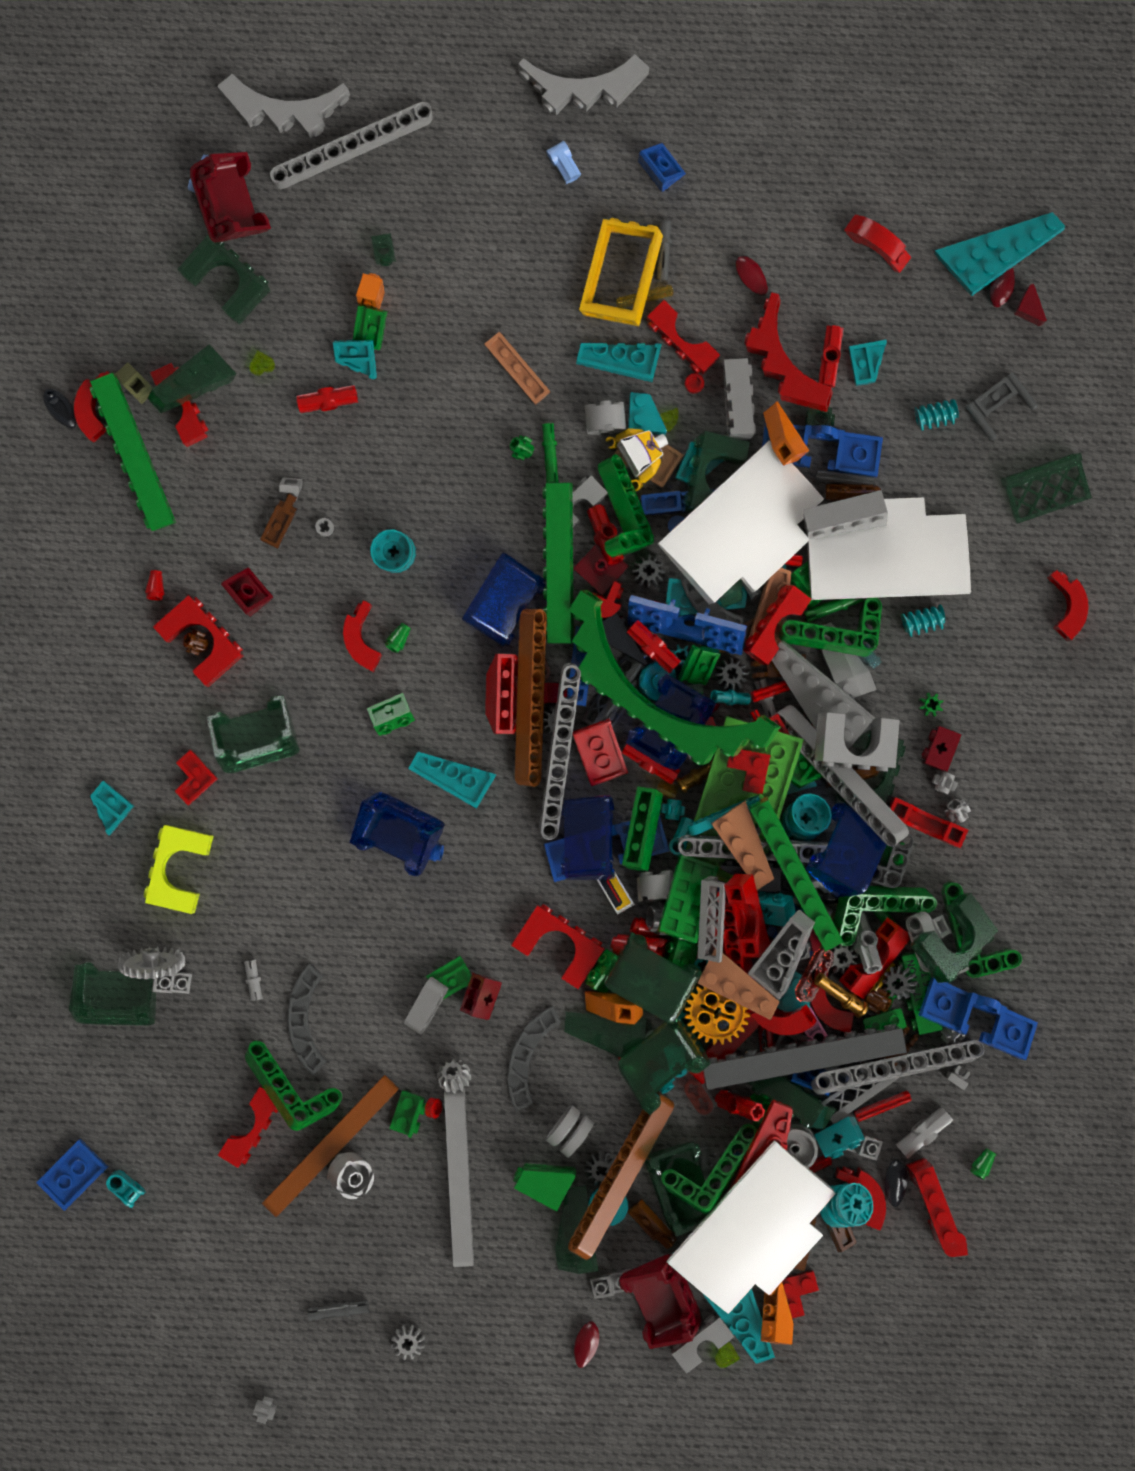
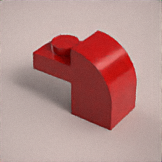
M618 580L614 581L608 597L593 592L595 596L603 600L601 604L602 618L614 615L622 605V603L615 601L616 598L620 600L624 590L621 587L622 582Z

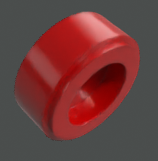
M696 373L688 375L685 379L686 390L692 394L702 391L704 387L703 377Z
M431 1097L426 1102L425 1114L429 1118L436 1119L442 1112V1102L438 1098Z

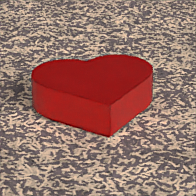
M961 1232L958 1233L962 1243L944 1249L947 1256L958 1257L968 1255L966 1238Z

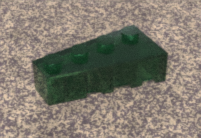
M209 344L154 387L147 399L160 413L184 404L188 400L198 398L204 393L214 391L220 386L230 384L234 380L236 372Z
M786 1076L747 1082L753 1086L752 1090L761 1096L765 1094L769 1097L767 1101L770 1103L772 1100H776L791 1106L792 1117L797 1116L801 1119L800 1123L808 1129L814 1127L824 1130L836 1111L831 1105L821 1104V1099L809 1092L805 1093V1089L800 1085L789 1082V1078Z

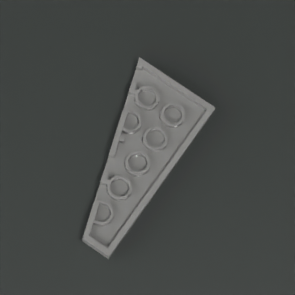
M784 640L781 641L778 645L779 650L772 659L774 665L816 730L818 713L845 714L844 743L849 750L875 717Z

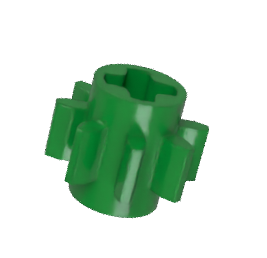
M522 435L513 438L509 446L510 450L513 451L511 456L523 461L525 458H529L534 452V446L530 444L532 439Z
M926 693V699H919L922 702V706L918 709L925 711L924 716L931 713L935 717V711H943L940 708V703L944 701L937 699L938 694H934L931 697L930 693ZM934 702L935 706L928 708L927 704Z

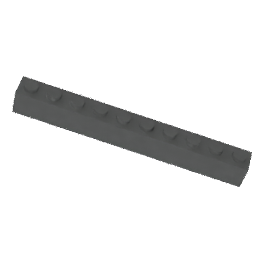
M896 1024L885 1025L884 1029L881 1030L867 1028L864 1029V1033L856 1034V1031L846 1032L843 1037L838 1038L836 1035L824 1037L825 1040L822 1041L808 1039L805 1040V1044L787 1043L784 1048L777 1049V1046L766 1047L763 1052L749 1050L745 1052V1055L737 1056V1053L725 1055V1059L717 1060V1057L707 1058L704 1063H701L705 1087L709 1090L907 1053L903 1030L899 1026L896 1027Z

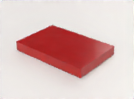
M610 719L573 731L572 734L591 787L628 774Z

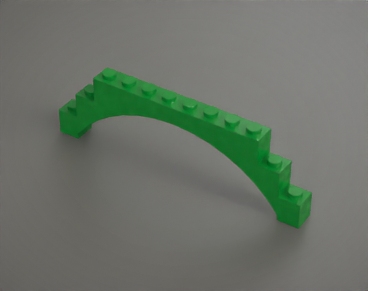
M588 590L580 591L569 611L574 614L573 617L576 620L584 621L572 640L577 645L576 648L579 651L587 653L578 667L581 672L580 680L582 682L592 684L596 687V692L610 697L614 705L625 708L629 716L635 719L639 718L643 721L642 724L646 728L657 731L661 739L667 742L671 741L675 744L674 747L678 751L689 754L691 756L690 759L698 765L709 763L719 747L721 748L720 752L728 757L738 755L748 739H750L749 743L758 749L760 747H768L781 726L765 715L759 716L756 721L747 724L711 726L683 720L651 703L627 679L611 652L602 622L601 604L603 600Z

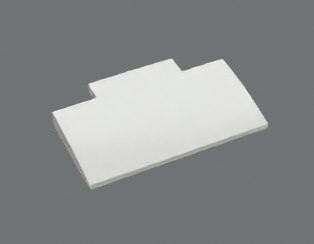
M768 441L658 543V546L709 605L715 603L740 578L752 592H755L810 540L797 524L804 519V509L816 507L824 498L792 463L782 465L772 449L771 442Z
M924 497L884 499L888 511L887 526L828 535L820 539L810 538L807 542L812 600L971 593L966 514L926 516Z
M774 1140L672 1254L667 1263L729 1314L755 1284L770 1295L818 1242L823 1234L810 1222L836 1193L826 1182Z

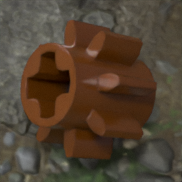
M193 630L192 633H187L183 640L184 647H187L186 652L197 656L200 652H205L208 647V639L204 638L206 634Z
M878 988L877 991L872 990L866 1000L869 1004L868 1009L877 1014L880 1011L885 1013L892 1002L888 998L890 994L881 988Z

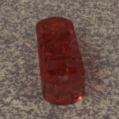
M820 948L813 954L795 989V996L799 1001L811 1002L815 998L820 987L812 980L811 973L813 970H816L818 974L823 973L825 976L827 975L834 961V955L831 950L825 952L824 949ZM804 989H806V992L808 993L807 996H805V993L803 992Z

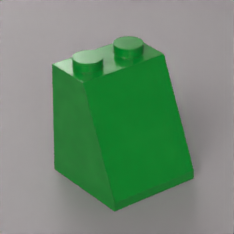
M524 1163L522 1168H517L513 1176V1182H515L514 1189L557 1212L576 1177V1168L571 1166Z

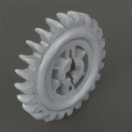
M158 946L156 948L149 947L144 951L140 948V954L133 950V956L127 952L126 956L122 955L118 960L119 971L130 978L136 977V979L163 978L164 976L177 973L185 966V956L182 952L179 953L178 949L174 953V949L171 948L169 953H167V948L164 947L163 952H160Z

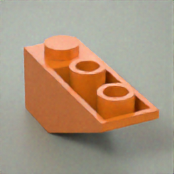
M778 401L763 413L772 449L783 466L797 462L809 451Z
M585 991L586 1011L616 1023L636 1024L643 1015L642 996Z
M781 1282L770 1295L764 1291L761 1341L792 1345L794 1323L783 1283Z

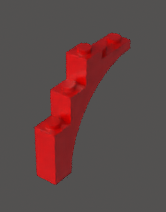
M771 292L770 298H767L764 304V317H760L758 322L759 329L752 327L751 332L747 333L744 344L749 353L765 356L762 360L761 369H763L766 377L782 380L778 387V393H780L782 401L827 412L833 395L832 387L818 383L804 375L785 354L778 335V312L781 300L779 294Z

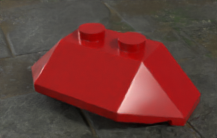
M495 654L486 673L485 714L494 734H514L516 731L518 658L515 654Z

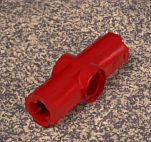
M835 325L826 326L818 383L832 388L836 384L844 329ZM833 353L835 360H828L826 354Z
M355 385L335 389L334 387H326L314 393L297 396V405L300 413L316 410L329 411L337 409L338 406L358 403Z
M599 504L589 508L587 514L595 532L594 541L601 547L605 560L609 565L623 561V555L611 557L605 551V542L617 535V528L610 523L604 506Z
M639 620L626 632L641 646V650L648 657L655 660L669 674L681 662L666 647L667 645L656 634H652Z
M632 739L628 741L621 752L638 763V766L647 772L657 775L671 785L681 771L665 761L656 752L646 749Z
M721 1090L716 1094L715 1102L718 1107L727 1110L731 1114H738L753 1121H759L761 1117H764L765 1109L762 1107V1104L753 1101L750 1097H743L727 1090Z

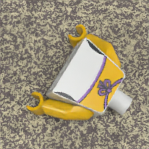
M628 428L617 434L616 437H607L606 441L608 442L613 439L614 444L608 448L616 449L618 447L635 478L639 477V479L631 481L632 484L634 482L638 483L639 486L635 490L638 491L643 487V483H646L656 474L661 464L660 458L663 456L660 448L668 445V441L664 434L654 438L651 431Z

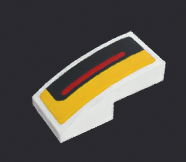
M613 868L596 877L617 915L635 905Z

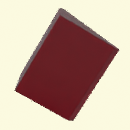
M249 567L221 583L249 617L274 598Z

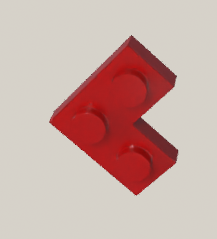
M191 749L176 762L189 778L175 792L189 806L218 778Z
M742 749L738 755L728 757L727 767L746 771L743 791L763 794L771 755Z
M814 1270L787 1276L782 1281L792 1319L805 1315L800 1296L819 1291Z

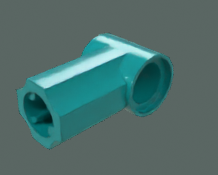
M685 817L681 818L675 836L669 844L670 851L677 858L681 854L680 852H675L678 839L683 835H690L687 825L694 822ZM688 841L683 842L684 849H686Z

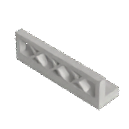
M709 876L701 881L698 958L720 963L722 962L726 896L724 885L726 883L719 882L718 877ZM720 887L719 896L717 897V888ZM714 947L716 949V956L712 955Z
M861 1074L858 1078L863 1079L864 1075ZM898 1078L881 1081L877 1084L872 1083V1087L868 1090L860 1089V1086L849 1088L857 1090L856 1098L853 1101L843 1100L844 1091L847 1089L839 1090L820 1103V1106L832 1123L835 1124ZM859 1091H863V1092H864L863 1094H861L860 1096H858ZM842 1094L841 1099H835L837 1096ZM832 1100L839 1101V1111L832 1115L826 1104ZM843 1102H844V1103H849V1104H847L846 1106H844V1107L842 1108Z

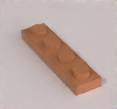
M500 332L484 344L534 405L538 404L550 393V390Z

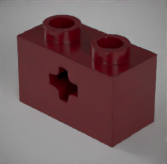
M941 726L932 729L928 737L930 744L928 748H924L921 755L923 759L922 764L948 772L962 734ZM936 745H941L944 751L938 753Z
M472 973L460 1011L472 1017L489 1020L502 982L489 976Z

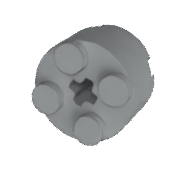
M608 400L601 401L598 406L596 404L585 405L587 434H616L625 431L624 402L612 403Z
M661 871L659 875H653V872H642L636 878L638 902L641 903L643 899H645L646 903L666 901L674 876L673 871Z
M353 1152L338 1153L329 1166L327 1180L343 1197L357 1199L359 1198L358 1196L363 1193L366 1194L372 1187L374 1173L371 1166L358 1154Z

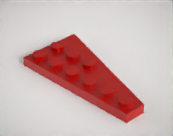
M772 1100L727 1193L774 1140L787 1150V1139L792 1117L791 1106Z

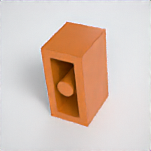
M363 273L356 294L358 305L363 304V306L380 309L385 293L383 280L376 274L369 273L368 275Z

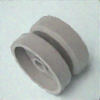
M573 1105L563 1113L545 1139L552 1146H557L563 1140L560 1152L566 1157H570L579 1148L594 1125V1122L587 1116L582 1117L577 1122L580 1111Z
M791 1121L787 1139V1151L809 1168L814 1164L818 1153L814 1132L808 1125L802 1122Z

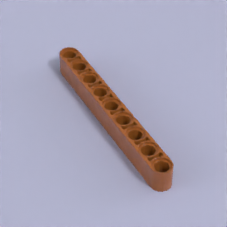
M524 609L520 614L515 781L518 785L533 787L539 785L542 773L547 619L546 613L542 609Z
M384 1075L262 1202V1205L272 1215L277 1217L399 1088Z
M655 1091L650 1095L570 1239L569 1250L585 1260L590 1259L596 1251L673 1111L674 1101L662 1093Z

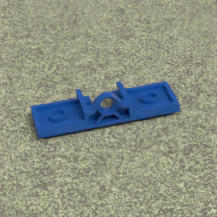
M766 422L764 425L762 446L766 444L768 441H770ZM793 425L806 446L808 438L838 442L836 460H828L827 471L867 475L877 478L883 437L848 433L845 430H839L826 425ZM805 454L792 464L798 467L810 468L811 457Z
M633 595L630 596L628 625L632 626L639 620L653 633H660L710 648L724 650L731 654L742 655L745 644L746 625L712 617L708 608H706L704 614L697 613L696 616L685 615L679 617L680 608L675 607L676 600L674 599L671 600L670 605ZM690 620L693 621L695 625L687 626L684 623Z
M660 814L651 856L669 852ZM631 820L544 843L554 882L603 869L601 859L594 861L589 843L591 841L619 834L625 852ZM624 853L618 854L620 864L623 862Z
M936 978L930 979L918 1016L962 1035H967L969 1028L967 1022L972 1007L996 1017L992 1033L981 1032L979 1042L1021 1060H1027L1038 1022L1008 1010L1007 1007L1001 1005L995 999L977 995L973 992H966Z

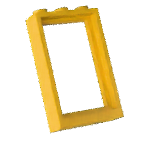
M610 218V220L603 219L579 308L584 316L640 326L663 238L657 226H640L639 223L633 221L623 223L616 218ZM611 232L651 239L632 310L593 303Z

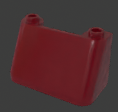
M247 152L210 154L195 163L190 169V178L208 235L215 243L259 234L271 229L269 219L265 213L255 214L244 176L251 170V162Z
M673 1253L663 1255L624 1272L619 1279L620 1287L624 1292L634 1293L647 1322L642 1331L644 1341L647 1342L649 1349L692 1342L701 1324V1313L687 1280L667 1263V1260Z

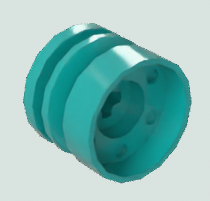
M394 529L378 533L370 546L373 562L379 568L391 573H401L409 569L416 557V547L413 540L406 534ZM396 547L399 550V554H395V557H393L390 551Z
M803 794L784 810L781 816V824L791 840L811 841L828 828L832 817L831 809L828 803L819 795Z
M860 1183L830 1186L836 1194L820 1211L821 1217L826 1224L834 1228L866 1224L873 1213V1200L867 1188Z

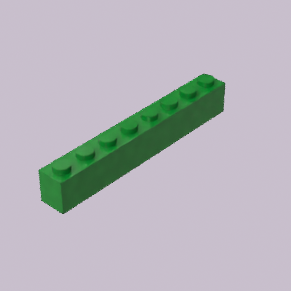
M110 373L90 381L92 385L90 387L91 394L94 399H98L100 404L97 406L101 417H105L107 421L105 428L108 435L113 436L115 441L113 447L116 454H120L123 462H120L124 473L129 475L130 480L128 484L131 491L136 492L138 497L136 504L139 510H143L145 514L143 520L147 529L155 532L175 524L176 520L116 374Z
M546 483V487H543V499H546V507H543V519H546V527L543 528V539H546V547L543 548V558L546 559L543 577L547 579V587H544L543 591L544 599H547V607H544L547 618L546 639L547 643H573L574 614L569 611L573 604V483Z
M767 796L749 805L756 822L805 914L815 922L813 929L825 952L843 943L838 930Z

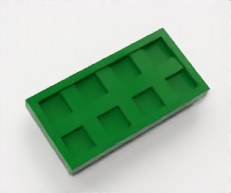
M682 854L679 855L657 931L693 944L697 943L699 938L701 881L709 876L716 877L718 866Z

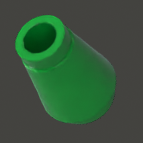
M401 623L386 639L385 646L398 654L400 650H403L411 628Z
M986 1148L973 1162L970 1172L984 1180L986 1176H989L996 1154Z

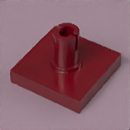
M595 544L573 570L599 594L603 595L629 566L624 561L609 565L605 560L601 547Z

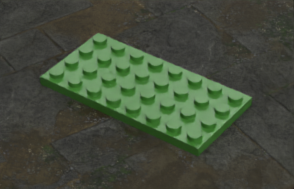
M726 716L723 726L747 724L749 722ZM778 731L768 747H760V749L749 743L750 739H748L742 749L771 755L763 794L742 790L746 771L727 767L728 756L721 753V748L719 747L714 754L694 821L756 795H759L760 799L767 796L779 819L804 739ZM750 812L754 826L759 827L752 812ZM759 827V838L765 839ZM711 828L697 835L718 836V832L715 828ZM690 841L687 842L686 850L692 847ZM705 842L701 848L708 851L713 845L710 842ZM726 844L722 846L723 851H730ZM769 845L763 847L765 854L769 853ZM689 856L718 866L716 877H718L719 881L727 883L733 877V875L720 868V862L732 858Z

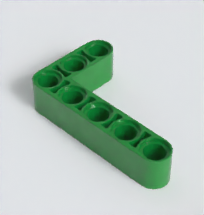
M615 454L598 464L600 476L624 532L605 542V551L611 557L639 551L654 542L653 533L622 458Z
M867 598L860 607L857 631L788 620L780 628L778 637L781 641L784 640L788 644L867 657L878 646L882 603L878 598ZM867 605H871L874 611L869 610ZM865 624H870L873 630L866 628ZM785 629H790L793 635L787 634ZM805 632H809L812 638L806 637ZM824 635L829 636L832 639V642L827 641L824 638ZM844 639H848L851 645H847ZM863 642H867L870 648H866Z
M945 883L942 886L941 892L957 952L961 951L968 967L972 963H975L977 966L974 973L970 974L968 970L963 973L969 977L978 978L1018 967L1022 962V956L1013 949H1004L980 956L963 889L958 883ZM950 886L956 888V894L952 897L948 895L947 891ZM959 905L961 907V913L955 916L953 914V908L954 906ZM964 924L966 926V932L965 934L960 935L958 933V927ZM966 944H970L972 947L969 954L963 952V947ZM1010 953L1015 955L1013 963L1007 962V956ZM991 958H994L996 961V965L993 968H989L987 964Z
M848 885L843 887L840 892L833 923L843 940L841 945L850 946L856 939L862 911H924L929 913L936 908L937 900L926 888Z
M261 1041L250 1043L245 1053V1060L290 1129L294 1131L302 1130L337 1109L342 1100V1094L338 1089H327L303 1103L265 1044ZM252 1051H256L259 1055L253 1054ZM262 1067H266L270 1071H265ZM273 1083L278 1084L280 1088L275 1087ZM328 1098L333 1099L334 1102H330ZM284 1100L290 1101L291 1104L285 1103ZM311 1107L317 1108L318 1112L313 1111ZM294 1116L300 1117L302 1121L296 1120Z
M745 1124L739 1129L702 1187L672 1169H668L662 1174L661 1180L663 1185L669 1192L703 1214H709L732 1183L754 1138L753 1136L750 1139H746L744 1137L745 1134L753 1132L755 1136L757 1132L756 1127L752 1124ZM737 1148L743 1149V1153L739 1156L733 1154ZM731 1165L732 1169L730 1172H723V1167ZM675 1177L676 1182L674 1184H667L669 1178ZM714 1182L721 1183L718 1189L711 1188ZM693 1188L692 1194L688 1196L683 1194L684 1190ZM703 1199L710 1200L707 1206H700Z

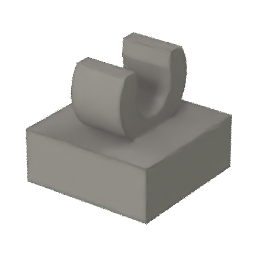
M283 477L279 484V492H283V499H287L288 493H293L298 498L302 488V479Z
M956 1065L953 1070L954 1073L948 1070L944 1077L965 1090L968 1083L964 1080L969 1077L970 1072L966 1070L963 1075H959L961 1066Z

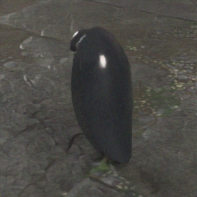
M54 389L45 390L43 399L50 415L62 425L68 428H75L77 421L69 400L59 391Z
M893 1160L886 1171L885 1192L889 1203L893 1207H898L907 1189L908 1174L903 1163L899 1160Z

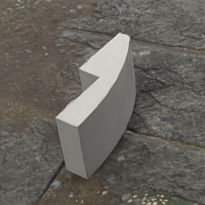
M177 972L170 976L153 979L152 992L189 994L192 974Z
M863 1134L865 1140L860 1142L861 1145L852 1150L846 1149L877 1161L883 1141Z
M631 1268L591 1278L590 1282L594 1299L614 1296L615 1293L624 1292L620 1287L619 1279L624 1272L631 1270Z

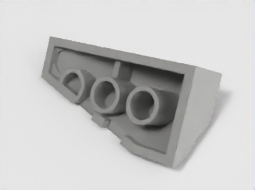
M832 622L823 625L835 628ZM824 635V638L827 641L832 642V639L829 636ZM820 649L830 680L845 693L851 694L855 698L876 690L870 671L857 655Z

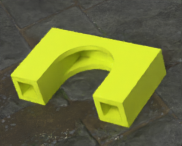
M164 825L163 828H160L158 833L159 847L155 848L153 859H155L154 867L150 868L148 878L151 879L150 884L146 886L144 891L145 903L189 914L195 913L199 893L174 887L166 877V863L174 853L181 850L205 856L209 855L214 836L170 825Z

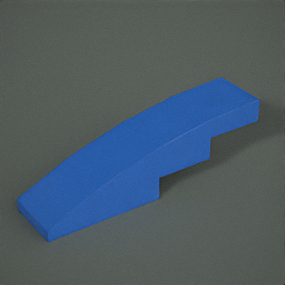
M715 490L674 491L641 495L642 508L645 515L689 513L697 508Z

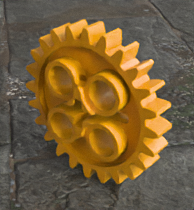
M697 985L696 989L698 992L691 991L690 993L693 999L687 998V1002L691 1006L685 1007V1010L690 1012L685 1015V1018L691 1019L687 1025H694L692 1033L698 1031V1039L705 1036V1043L709 1039H713V1045L716 1044L717 1040H720L721 1044L724 1045V1039L726 1038L729 1042H732V1035L739 1038L737 1031L744 1032L745 1029L742 1027V1024L748 1025V1021L744 1019L750 1017V1013L745 1012L748 1008L734 1002L736 1008L731 1011L727 1010L725 1004L732 1000L706 987L701 988ZM714 994L717 997V1001L715 1003L707 1002V995ZM704 1004L713 1010H716L717 1007L721 1008V1013L732 1015L735 1018L730 1019L729 1017L721 1013H719L718 1016H715L713 1010L702 1008L700 1005ZM707 1013L710 1019L707 1022H702L699 1019V1015ZM726 1020L729 1026L726 1029H721L718 1027V1022Z

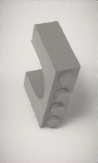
M818 713L814 761H820L821 766H834V763H840L842 768H852V765H858V769L870 770V766L876 767V771L888 772V768H896L900 720L875 718L872 721L873 728L871 729L870 744L865 752L856 756L847 749L844 743L845 714Z

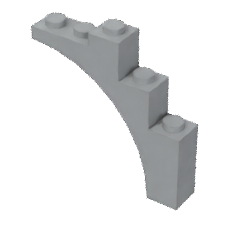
M633 55L627 62L611 72L583 79L563 78L549 74L536 68L524 58L518 63L519 75L525 81H531L534 84V89L539 94L544 93L542 95V106L548 113L553 112L555 115L571 99H573L572 102L578 109L581 110L583 108L587 112L602 95L608 105L611 106L613 104L617 108L649 74V67L636 55Z
M233 74L217 86L220 93L250 128L259 125L263 121L264 116L270 120L280 133L290 130L296 121L310 139L313 136H319L323 132L325 127L323 118L330 117L334 109L338 105H344L350 96L349 89L342 83L331 92L316 98L302 101L278 100L256 93Z

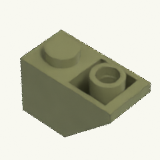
M128 362L116 373L119 382L141 404L156 391Z

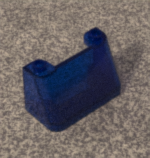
M503 552L462 618L463 623L502 647L505 644L509 645L515 636L512 632L520 619L521 612L527 608L537 593L539 595L542 593L546 586L543 583L545 579Z
M665 673L658 681V691L661 695L655 704L657 707L683 720L706 724L715 708L716 702L669 674ZM643 725L642 728L637 727L630 730L626 743L663 767L677 770L688 755L686 752L681 753L674 747L675 744L671 741L667 742L658 736L659 733L654 729L650 730Z
M378 792L361 802L349 843L362 851L376 847L404 861L406 872L411 876L418 877L423 873L440 839L445 823L389 794Z
M611 795L565 800V804H562L561 815L564 816V863H561V874L565 875L567 880L615 879V869H613L612 863L613 814L611 812L614 810V799Z
M845 803L835 804L831 810V818L837 822V825L825 852L812 855L806 871L836 897L861 895L869 887L887 844L852 807Z

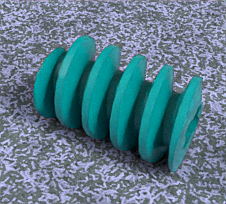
M951 399L950 402L944 400L942 405L940 402H936L934 406L928 404L925 408V406L921 405L919 410L916 407L914 409L916 422L921 431L924 430V425L931 429L932 423H934L936 428H939L940 421H942L944 426H947V420H950L953 425L955 424V418H959V410L955 399Z
M941 604L937 608L931 606L930 611L927 608H923L922 613L919 609L915 610L914 614L910 611L907 613V617L905 614H901L904 630L910 637H912L914 630L917 635H920V629L922 628L925 633H928V627L936 631V625L942 630L946 621L945 612Z

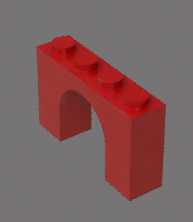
M188 595L156 623L153 628L168 643L173 641L186 628L193 625L205 626L211 632L214 640L213 650L209 657L192 671L205 686L209 687L244 656L241 653L243 648L236 641L232 643L228 638L229 632L223 626L219 628L216 625L215 621L217 619L210 611L206 613L202 609L204 604L197 597L193 599V597Z
M545 904L542 906L537 905L511 946L529 956L538 940L547 932L561 931L566 933L575 944V956L561 979L579 989L604 951V947L601 946L603 942L595 937H592V939L585 936L586 931L577 925L575 928L568 925V919L561 915L556 917L552 914L553 910Z
M925 1157L906 1164L912 1182L919 1190L930 1217V1220L927 1222L934 1240L943 1250L962 1243L933 1165Z

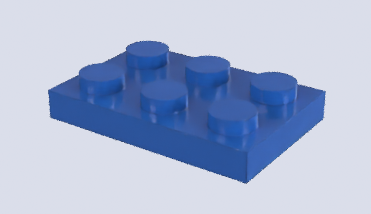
M79 1139L36 1183L65 1211L108 1166Z

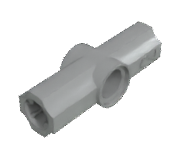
M861 913L853 946L855 952L860 955L864 971L867 974H874L883 968L876 947L878 938L871 931L867 915Z
M941 1106L928 1118L922 1119L915 1124L911 1132L899 1141L896 1146L908 1159L922 1146H927L937 1138L938 1133L950 1124L953 1119Z

